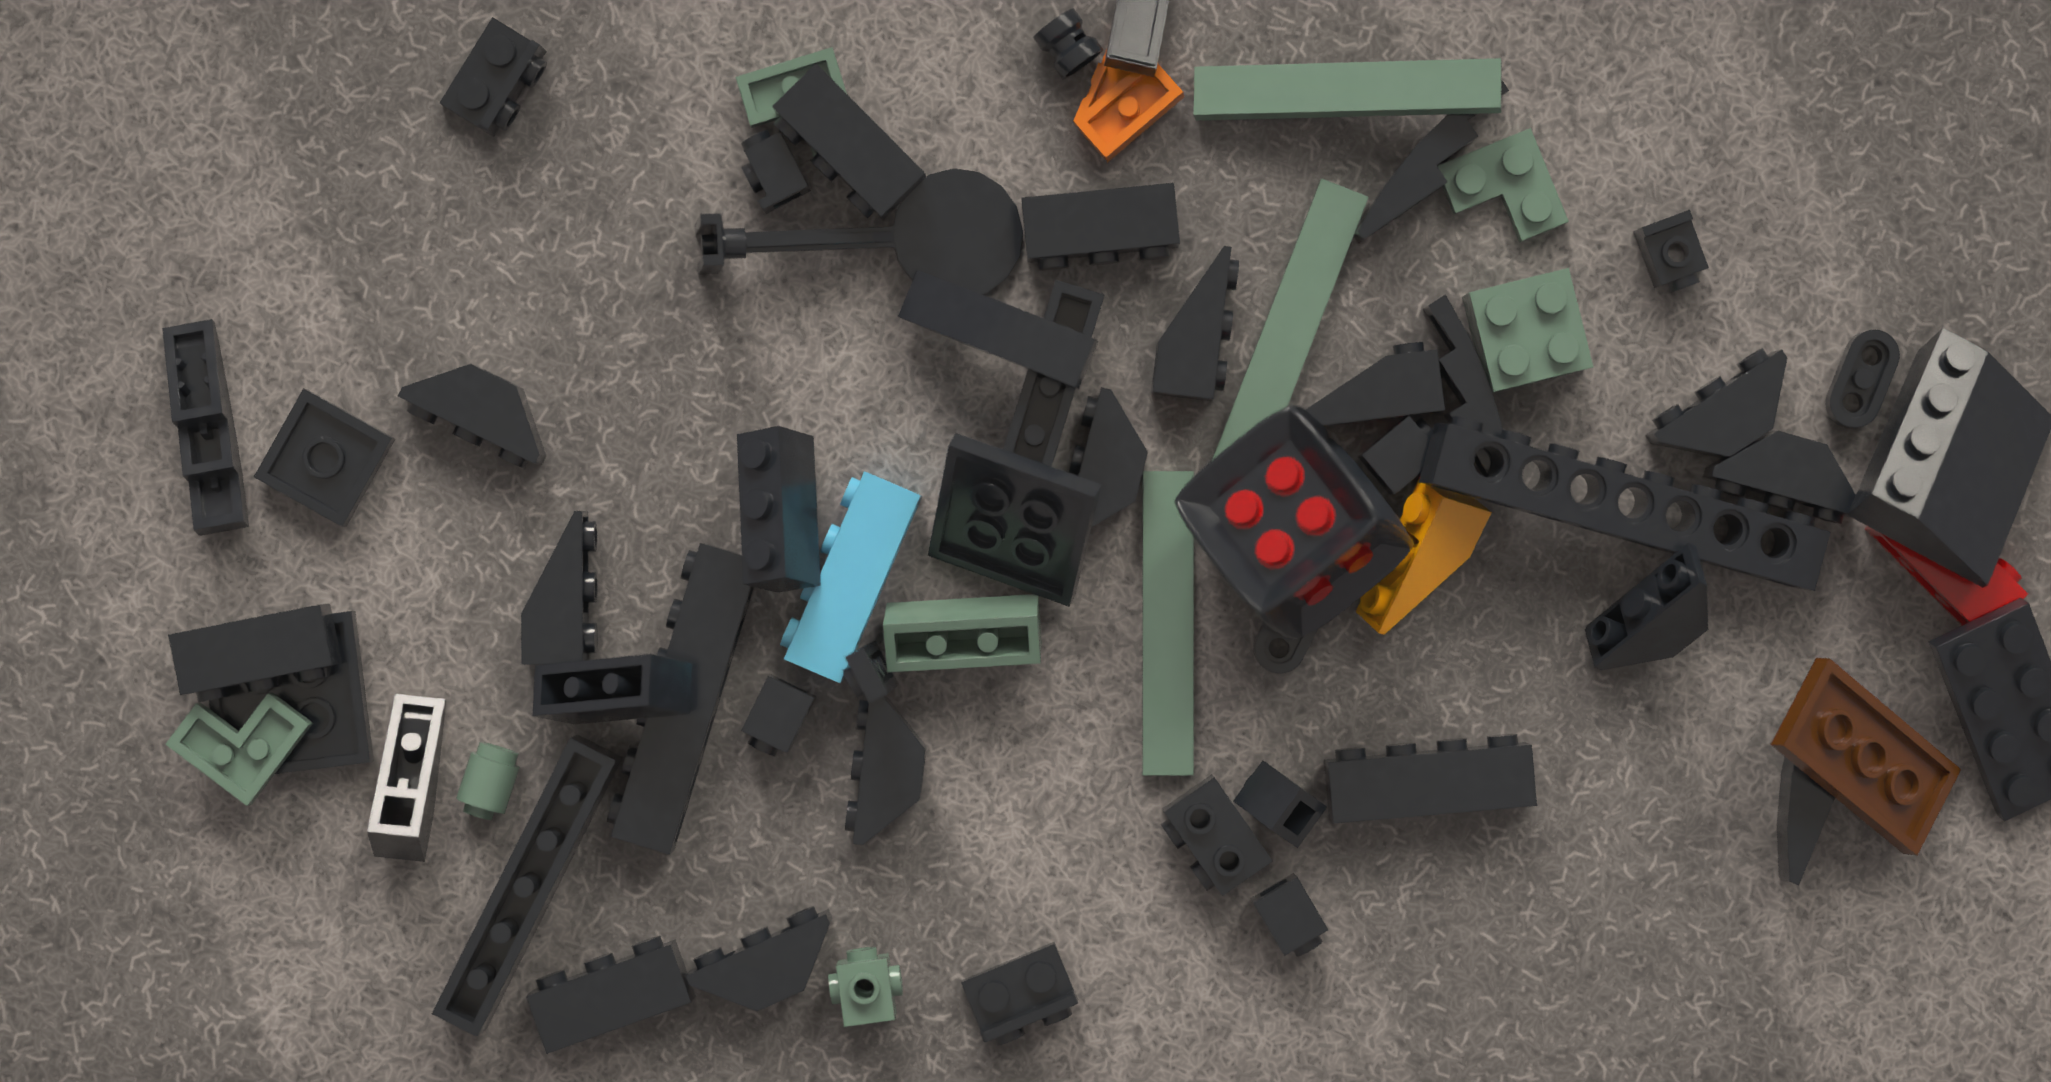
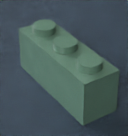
M1038 595L892 602L886 604L883 630L887 672L1041 664L1042 637Z

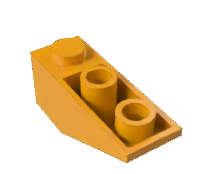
M1418 480L1412 494L1404 504L1403 513L1400 517V521L1412 538L1414 546L1391 573L1360 598L1356 613L1378 633L1385 635L1470 558L1492 512L1475 498L1422 484Z

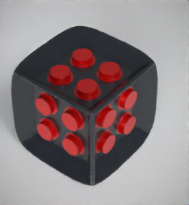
M1298 405L1285 407L1256 424L1202 468L1183 487L1174 500L1175 506L1185 525L1230 586L1247 605L1259 614L1265 625L1288 639H1299L1330 622L1391 573L1414 546L1412 538L1398 516L1361 468L1340 445L1329 437L1325 427L1307 410Z

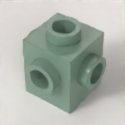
M876 947L847 950V959L838 960L836 964L837 973L828 974L832 1005L841 1004L844 1027L895 1020L897 1014L895 996L903 995L900 965L890 966L889 953L877 955ZM868 979L873 983L874 989L869 991L863 990L859 987L857 981Z

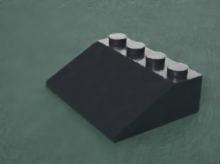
M1942 328L1918 350L1847 515L1984 588L1988 585L2051 431V414L1988 351Z

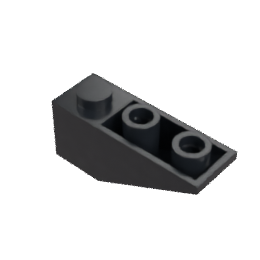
M1224 246L1158 341L1151 394L1212 401L1215 390L1224 391L1227 361L1218 360L1220 341H1230L1233 322V311L1224 310L1226 290H1236L1239 271V260L1230 259L1232 247Z
M574 511L521 613V665H546L589 660V653H597L598 628L597 623H589V603L597 602L598 581L597 573L589 572L588 552H596L597 524L596 521H588V511Z

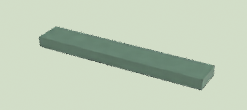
M1501 58L1194 67L1193 115L1195 121L1502 113Z
M1321 178L1212 460L1260 421L1288 406L1367 203L1368 196Z
M1143 471L1142 775H1194V537L1182 520L1174 503L1179 492L1194 477V471Z

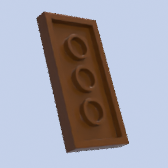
M1830 658L1815 659L1770 744L1900 852L1907 855L1918 856L1961 771L1956 764Z

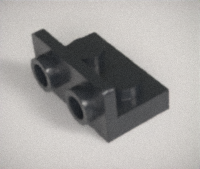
M492 17L440 101V104L494 137L499 128L506 131L514 122L521 107L516 103V100L526 85L533 88L541 78L547 66V62L542 58L547 51L537 42L529 40Z
M1055 942L961 980L962 987L980 1027V1034L984 1043L993 1039L996 1040L997 1045L1014 1041L1026 1034L1024 1026L1041 1019L1044 1026L1062 1021L1072 1015L1070 1007L1078 1004V997Z

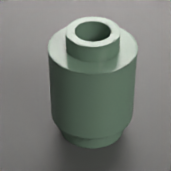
M479 742L477 751L470 753L456 797L457 800L465 803L463 812L487 820H492L495 812L505 814L520 768L515 765L519 753L491 743Z

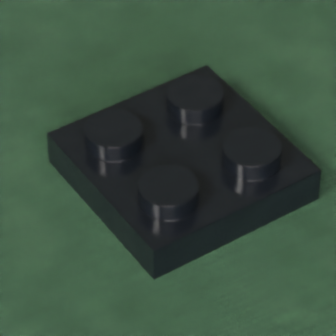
M303 388L255 473L254 478L341 527H346L394 443L395 438L310 390Z

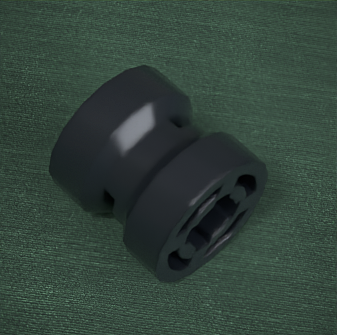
M1074 8L1056 17L1033 37L1042 51H1047L1054 57V68L1062 80L1075 74L1103 52V48L1096 38L1086 36L1082 29L1083 20Z

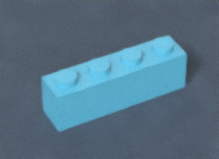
M865 471L861 480L851 478L840 503L841 506L848 508L841 527L834 524L830 526L820 552L828 555L820 573L821 585L803 588L800 599L807 601V606L801 620L793 617L790 619L780 645L788 648L784 660L838 683L843 682L845 677L843 669L849 666L845 656L855 652L920 503L921 495Z

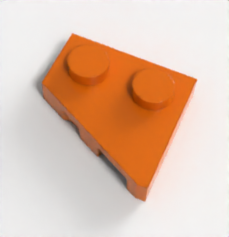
M1106 53L1102 62H1098L1091 79L1089 92L1082 99L1073 122L1107 163L1185 97L1184 92L1159 64H1157L1154 77L1104 66Z

